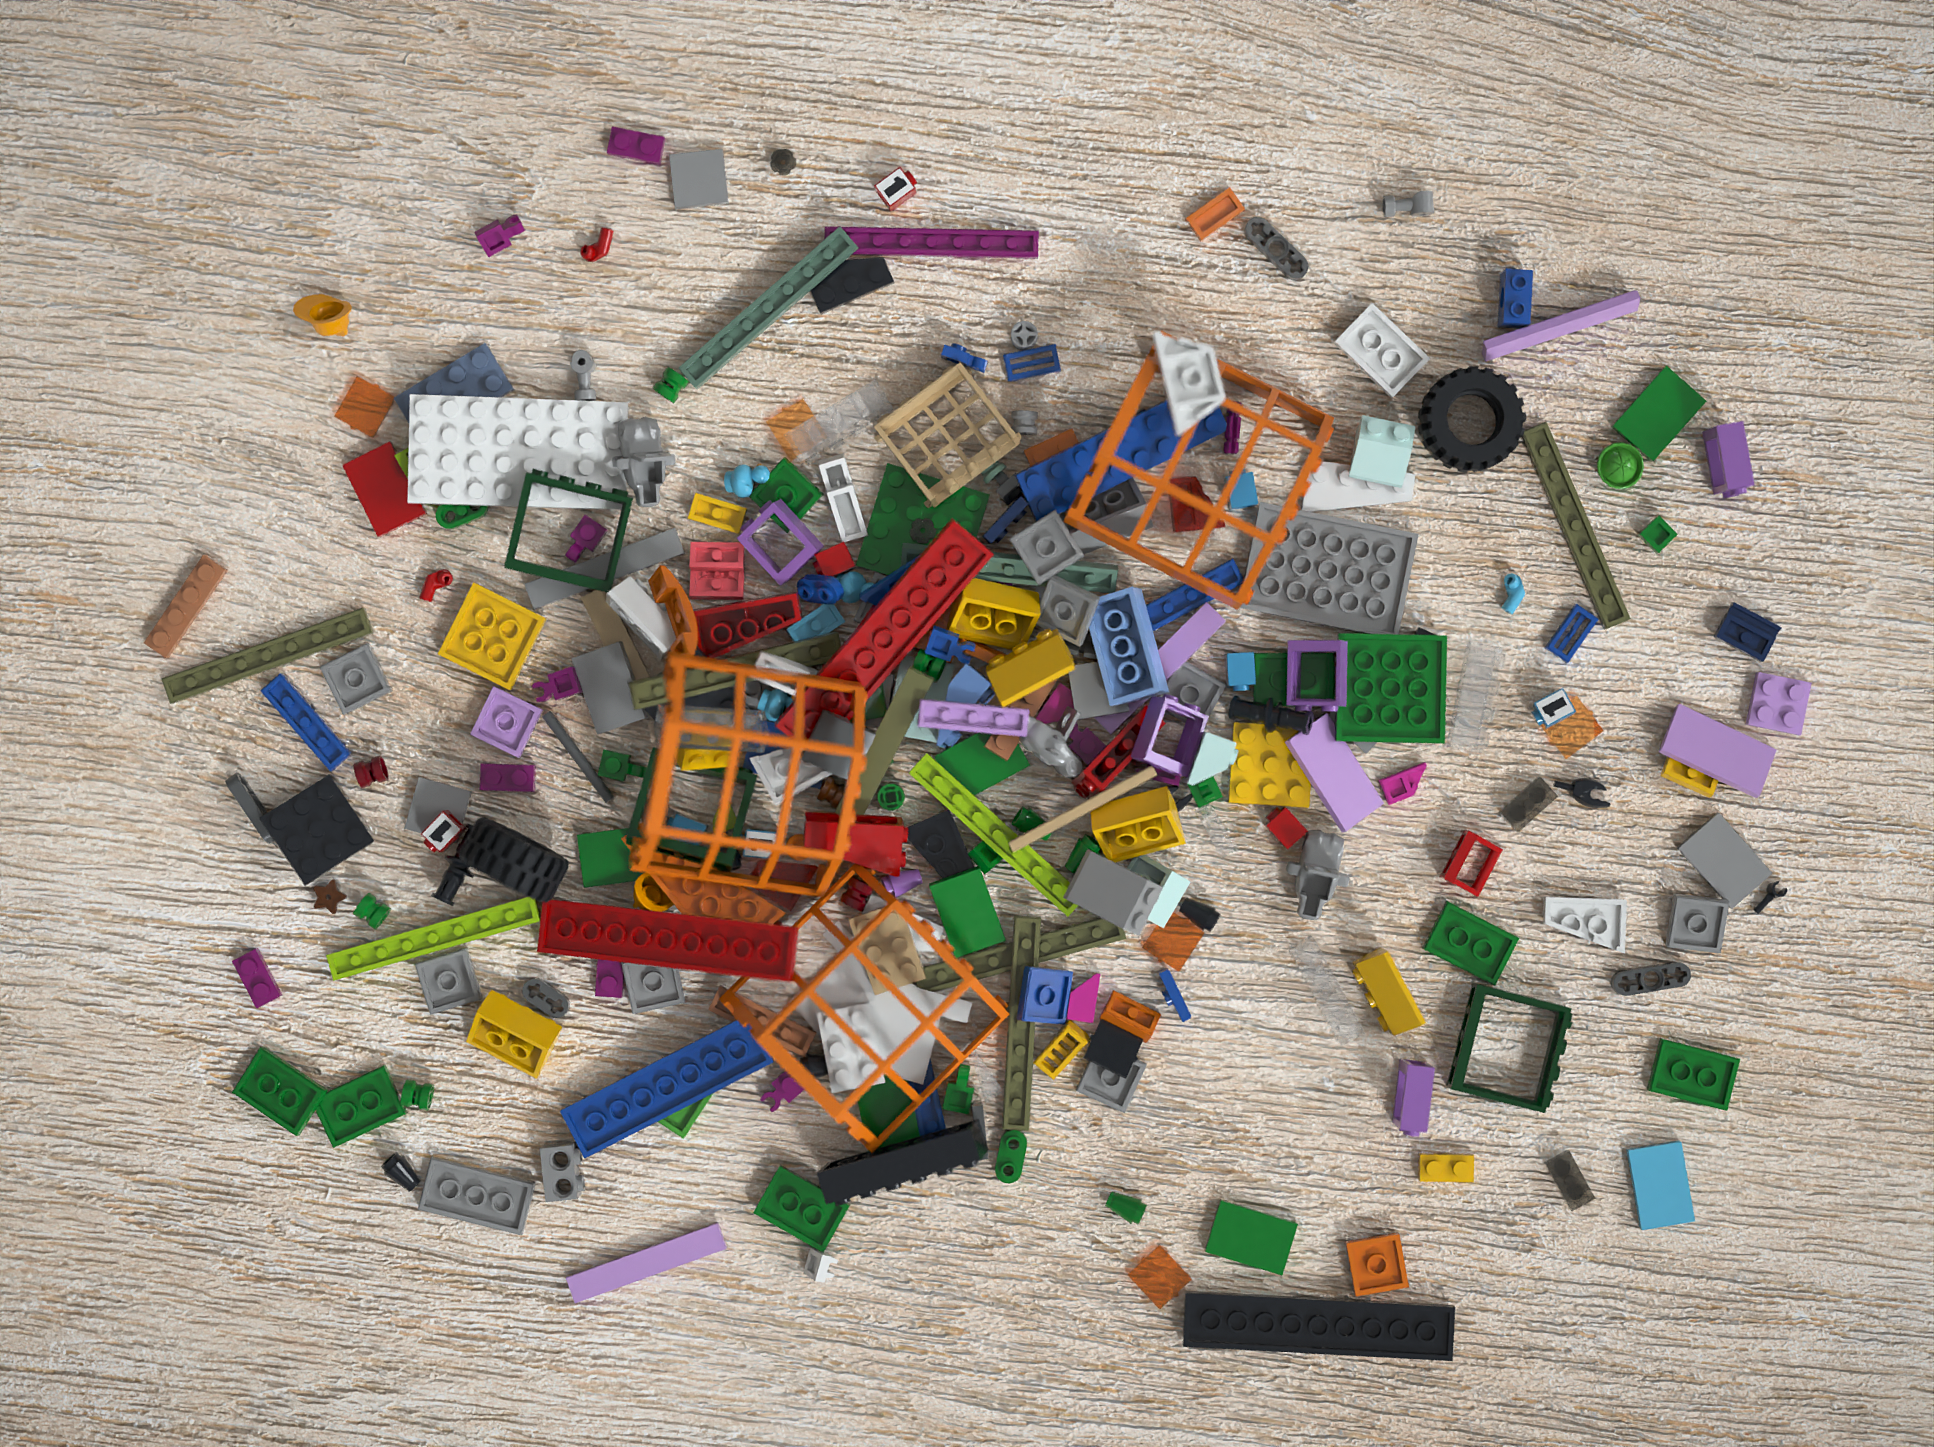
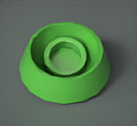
M1619 442L1604 448L1599 455L1597 469L1600 478L1609 487L1625 489L1636 484L1641 478L1644 463L1639 450L1631 444Z

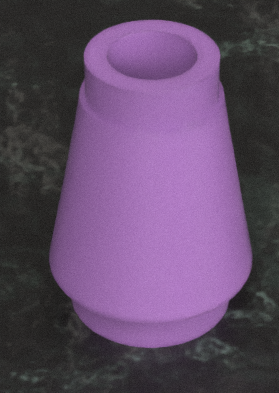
M918 869L900 871V877L888 874L881 877L882 885L895 898L923 884Z

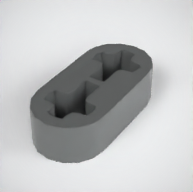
M540 978L528 980L522 988L524 998L550 1017L560 1018L568 1013L570 1009L569 998ZM539 984L541 986L539 991L546 996L543 998L537 994L532 997L530 995L532 990L529 986ZM548 998L553 1001L561 999L563 1001L561 1004L564 1008L563 1011L558 1010L554 1012L552 1010L554 1005L547 1001Z

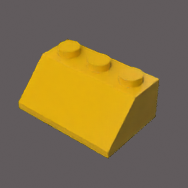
M973 578L952 602L947 630L960 634L959 638L1012 650L1016 645L1025 641L1028 642L1041 615L1039 592Z
M1057 628L1052 631L1051 629H1046L1036 636V640L1028 644L1026 641L1016 645L1012 649L1013 652L1003 656V654H1000L989 660V665L986 666V673L1002 707L1075 669L1073 656Z
M1167 786L1110 801L1091 811L1092 832L1105 857L1113 862L1186 844L1176 804Z
M1379 947L1352 962L1355 969L1351 970L1357 983L1359 985L1363 983L1368 992L1364 996L1371 1008H1377L1380 1014L1377 1020L1384 1032L1389 1031L1390 1034L1395 1036L1426 1024L1387 950Z
M491 990L476 1012L466 1042L537 1079L559 1038L562 1026L556 1024L551 1019L533 1012L530 1008L510 1000L507 996Z

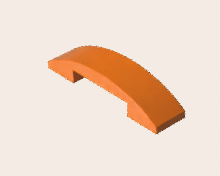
M660 565L648 582L655 603H665L676 637L670 650L675 653L694 655L697 648L698 631L693 608L676 577L665 565Z

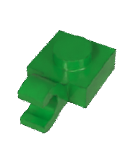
M603 749L598 776L619 781H626L627 774L643 778L647 767L631 764V755Z
M960 1064L956 1083L948 1081L943 1104L944 1110L969 1115L974 1086L967 1085L970 1065Z

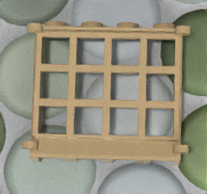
M961 362L956 366L951 365L942 372L940 378L934 382H927L920 389L921 392L913 398L908 397L899 404L897 410L891 414L883 415L877 421V425L874 426L878 433L874 439L878 443L884 441L928 499L924 502L927 508L931 506L935 508L1018 446L1022 438L1019 432L1015 433L972 378V371L969 367L965 369ZM965 380L975 394L959 405L949 391ZM945 395L955 409L941 420H938L928 406ZM980 399L990 414L974 425L963 410ZM924 410L934 425L918 436L908 421ZM959 414L969 429L953 440L943 425ZM995 418L1005 433L989 444L979 432V429ZM901 426H904L914 440L898 450L888 436ZM939 429L949 444L933 455L923 443V440ZM974 433L985 448L968 459L958 445ZM919 445L929 459L913 470L903 455ZM954 449L964 463L948 475L937 460ZM933 464L943 479L928 490L918 477V474Z

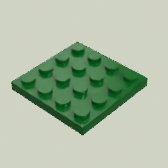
M887 463L867 527L868 536L864 537L856 566L888 576L901 567L903 543L929 545L951 519H954L977 539L990 494L963 486L935 508L933 506L927 508L924 502L928 499L907 471L902 467ZM922 473L918 474V477L928 490L941 481V479Z
M1338 633L1337 640L1348 641L1347 706H1338L1335 741L1445 744L1447 635Z

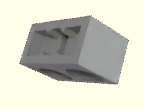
M576 1141L543 1145L540 1148L545 1203L578 1199L582 1195L581 1191H585V1180L583 1175H579L578 1164H582V1153L576 1147ZM557 1152H564L568 1156L567 1164L563 1165L557 1162ZM559 1179L569 1180L571 1190L563 1191L559 1187Z

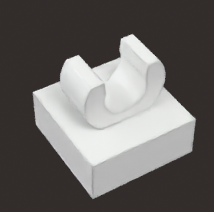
M810 1247L804 1274L814 1281L825 1283L826 1277H834V1273L828 1270L829 1264H837L838 1260L825 1252L823 1253L816 1248Z

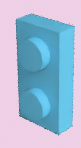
M822 604L785 630L794 642L830 633L846 621L834 604Z

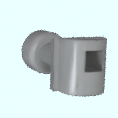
M1420 191L1412 198L1395 200L1393 195L1383 196L1384 217H1393L1396 211H1410L1413 217L1434 214L1433 192Z
M578 350L573 354L572 362H570L571 368L577 373L579 389L574 392L575 400L595 401L596 391L590 389V375L595 370L596 363L587 351Z

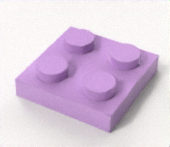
M1756 672L1745 725L1801 735L1812 683Z
M493 686L470 735L520 758L543 709Z

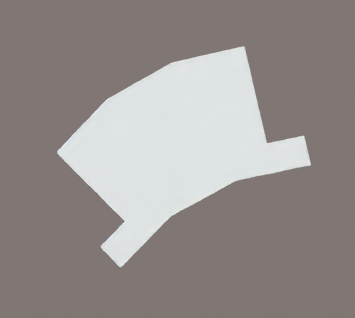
M838 920L835 925L850 940L852 935ZM829 930L823 934L838 952L845 947ZM852 953L814 990L833 1010L870 1003L879 1053L883 1060L921 1024L889 991L878 995L874 994L865 966ZM912 983L898 988L926 1017L947 997L943 994L920 989ZM807 997L796 1010L821 1037L817 1013L823 1011ZM957 999L933 1024L938 1028L941 1017L967 1023L972 1002ZM927 1030L891 1068L903 1079L923 1084L935 1037Z

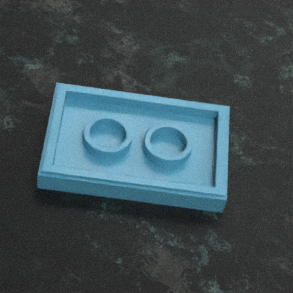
M1678 1140L1626 1149L1640 1229L1647 1230L1695 1222L1682 1142Z

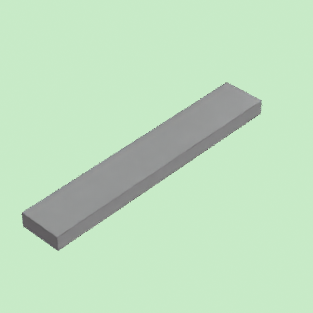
M676 528L622 547L614 580L685 554ZM611 552L563 570L605 580ZM544 577L524 584L533 609L541 608L591 589Z

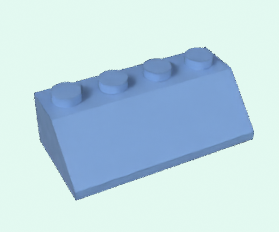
M1129 587L1100 596L1089 629L1110 706L1145 700L1152 696L1168 693L1169 689L1142 589Z

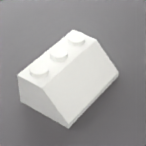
M629 576L607 593L605 602L651 651L662 660L667 655V651H671L670 647L676 640L670 618L665 613L667 609L662 603H655V600L649 597L646 593L648 591L647 587L638 578L634 581Z

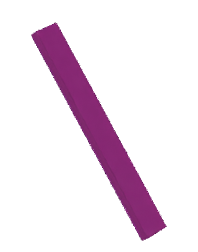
M825 226L824 240L838 227ZM841 227L859 248L852 255L1038 259L1039 231Z

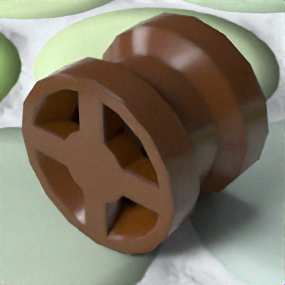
M829 776L818 794L817 800L821 802L826 801L830 803V807L836 809L844 795L846 785H839L835 782L834 778Z

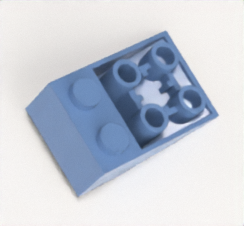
M966 663L949 683L945 701L987 705L996 693L993 691L994 688L990 680L973 666ZM940 729L937 745L941 748L953 747L962 736L959 733L960 730Z

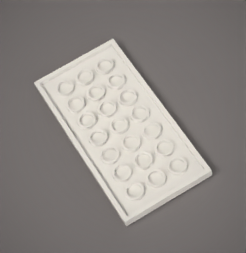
M410 394L408 503L518 507L526 472L532 474L533 469L549 472L548 478L556 480L559 479V475L574 478V484L584 487L586 481L602 485L601 491L612 493L613 488L626 491L627 481L624 472L617 467H613L612 458L622 456L618 426L620 422L628 419V402ZM532 482L527 507L621 510L622 504Z

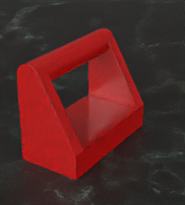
M1464 830L1440 878L1479 897L1503 849L1469 830ZM1477 842L1489 848L1490 852L1472 887L1457 880L1456 877L1471 848Z

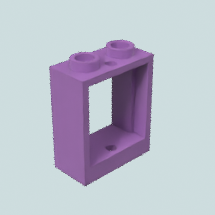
M1744 422L1717 425L1703 431L1713 495L1722 494L1723 498H1729L1747 493L1746 488L1754 486L1755 483Z
M780 499L773 503L769 500L759 509L761 515L755 521L752 518L740 528L743 533L737 539L781 586L798 573L824 545ZM774 513L805 546L782 570L751 537Z
M1288 640L1287 705L1295 706V711H1312V706H1322V711L1338 712V706H1347L1348 641ZM1301 652H1337L1336 699H1301Z
M1163 694V697L1152 696L1131 758L1172 775L1188 778L1209 716L1200 713V708L1195 705L1185 703L1183 706L1179 704V699L1168 694ZM1165 710L1187 718L1173 760L1151 751Z
M1399 1059L1392 1123L1399 1128V1131H1403L1404 1135L1419 1136L1420 1132H1428L1435 1068L1425 1061Z

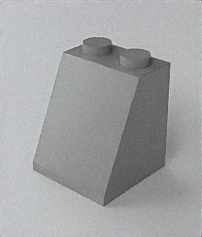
M1087 849L1063 898L1139 936L1155 903L1159 899L1163 887Z

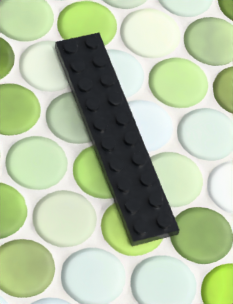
M1185 1291L1182 1345L1183 1347L1453 1361L1455 1306Z

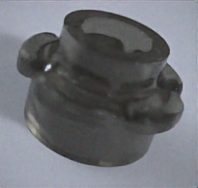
M776 150L771 155L772 161L770 166L774 172H779L780 175H788L791 170L795 169L796 158L793 157V153L790 150ZM781 160H785L786 163L781 164Z
M918 518L912 522L910 536L913 540H917L919 544H927L930 539L935 538L936 528L933 527L934 523L932 520ZM924 528L926 531L921 533L920 530Z

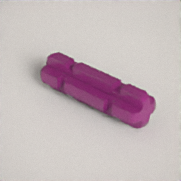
M1227 408L1229 416L1226 417L1225 439L1227 440L1224 442V453L1237 454L1239 451L1237 440L1240 439L1241 417H1239L1238 413Z

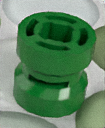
M667 366L663 372V378L661 381H657L652 389L674 404L679 398V391L685 389L689 381Z
M921 648L912 667L934 678L933 682L937 683L944 670L946 660L926 654L925 649Z
M887 784L879 790L878 802L882 808L893 811L903 805L905 793L899 785Z
M368 893L357 905L353 915L359 919L366 917L368 925L376 930L387 918L391 908L386 904H376V897Z
M407 1079L402 1090L401 1106L410 1107L415 1105L421 1110L428 1111L433 1100L434 1084L425 1083L421 1085L417 1084L415 1080Z

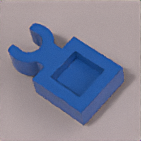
M952 343L951 347L944 345L941 353L942 359L956 364L961 362L964 367H970L982 373L985 372L988 364L987 360L970 355V353L966 352L967 348L959 344Z
M934 626L925 653L949 662L952 655L957 656L960 662L970 664L971 657L966 656L963 651L966 649L974 651L976 645L970 641L960 643L958 642L960 634Z

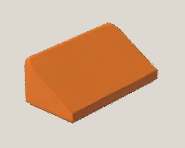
M1113 990L1099 1019H1103L1144 1039L1143 1042L1146 1043L1152 1037L1161 1014Z

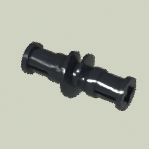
M1234 696L1229 706V719L1235 720L1240 718L1250 720L1253 723H1264L1265 730L1268 733H1272L1278 726L1286 730L1302 731L1304 735H1309L1313 724L1314 714L1312 711L1307 713L1294 711L1291 708L1283 707L1282 702H1279L1275 707L1271 697L1265 705L1257 701L1241 700L1239 696Z
M468 823L466 825L468 829L461 843L458 844L455 855H445L444 858L450 865L444 872L443 879L436 893L431 895L451 906L454 905L452 901L459 887L462 886L465 875L471 878L474 877V874L469 870L470 866L460 859L459 853L473 827Z

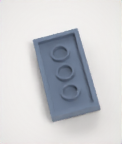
M484 343L394 397V400L409 423L410 394L502 398L512 392L514 388L492 351Z

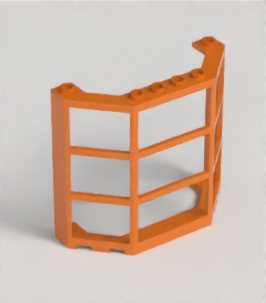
M1162 330L1160 331L1164 336L1178 339ZM1153 344L1089 469V472L1093 473V475H1086L1064 519V523L1238 610L1243 603L1248 605L1254 593V590L1251 589L1276 543L1282 544L1288 532L1284 528L1288 519L1293 521L1300 506L1296 505L1299 496L1305 497L1311 486V482L1307 480L1311 472L1317 473L1323 461L1319 456L1325 442H1328L1334 431V428L1331 427L1334 417L1216 358L1220 378L1222 377L1267 401L1261 415L1227 397L1220 404L1256 422V425L1216 506H1213L1168 483L1198 422L1183 433L1161 479L1114 456L1155 373L1161 374ZM1274 404L1319 426L1315 442L1268 419ZM1264 427L1311 450L1270 534L1223 511ZM1109 464L1156 487L1130 539L1083 516ZM1163 492L1210 515L1184 566L1137 543ZM1218 519L1265 542L1238 593L1191 571Z
M667 651L662 678L665 682V693H667V701H670V705H664L662 726L645 818L641 829V834H644V838L633 837L628 861L630 870L824 897L843 860L844 851L848 852L850 847L848 830L849 825H853L855 821L856 810L853 809L854 800L860 796L861 783L858 780L860 772H864L866 766V756L863 755L864 707L867 701V691H865L864 686L860 682ZM685 666L736 674L733 728L682 721ZM745 676L795 684L794 738L743 730ZM804 686L852 693L850 709L854 713L853 747L803 739ZM681 730L732 738L714 834L663 827ZM741 740L793 747L774 843L723 836ZM802 749L851 756L833 851L783 844ZM660 836L711 843L700 868L650 861ZM721 845L770 852L760 876L710 869ZM781 853L828 860L826 866L824 864L818 865L815 884L769 878Z
M854 864L825 893L824 897H821L793 925V927H799L800 929L814 915L845 947L808 984L794 970L793 981L800 987L801 991L765 1027L735 995L750 977L741 976L719 1000L732 1012V1015L744 1028L749 1024L751 1026L749 1030L751 1036L839 1124L845 1121L849 1125L846 1130L873 1153L1009 1016V1013L1005 1010L1009 1005L999 995L994 998L971 974L974 968L963 957L958 961L951 954L955 949L944 938L939 942L932 935L935 929L925 919L919 922L912 915L916 910L905 899L900 903L873 877L876 873L873 869ZM856 873L887 905L850 941L820 908ZM893 910L963 979L928 1017L857 948ZM850 953L921 1023L885 1060L814 991ZM971 987L998 1016L961 1052L933 1023ZM807 997L878 1066L841 1104L771 1034ZM928 1030L955 1059L919 1095L891 1066ZM885 1073L913 1102L876 1137L848 1109Z

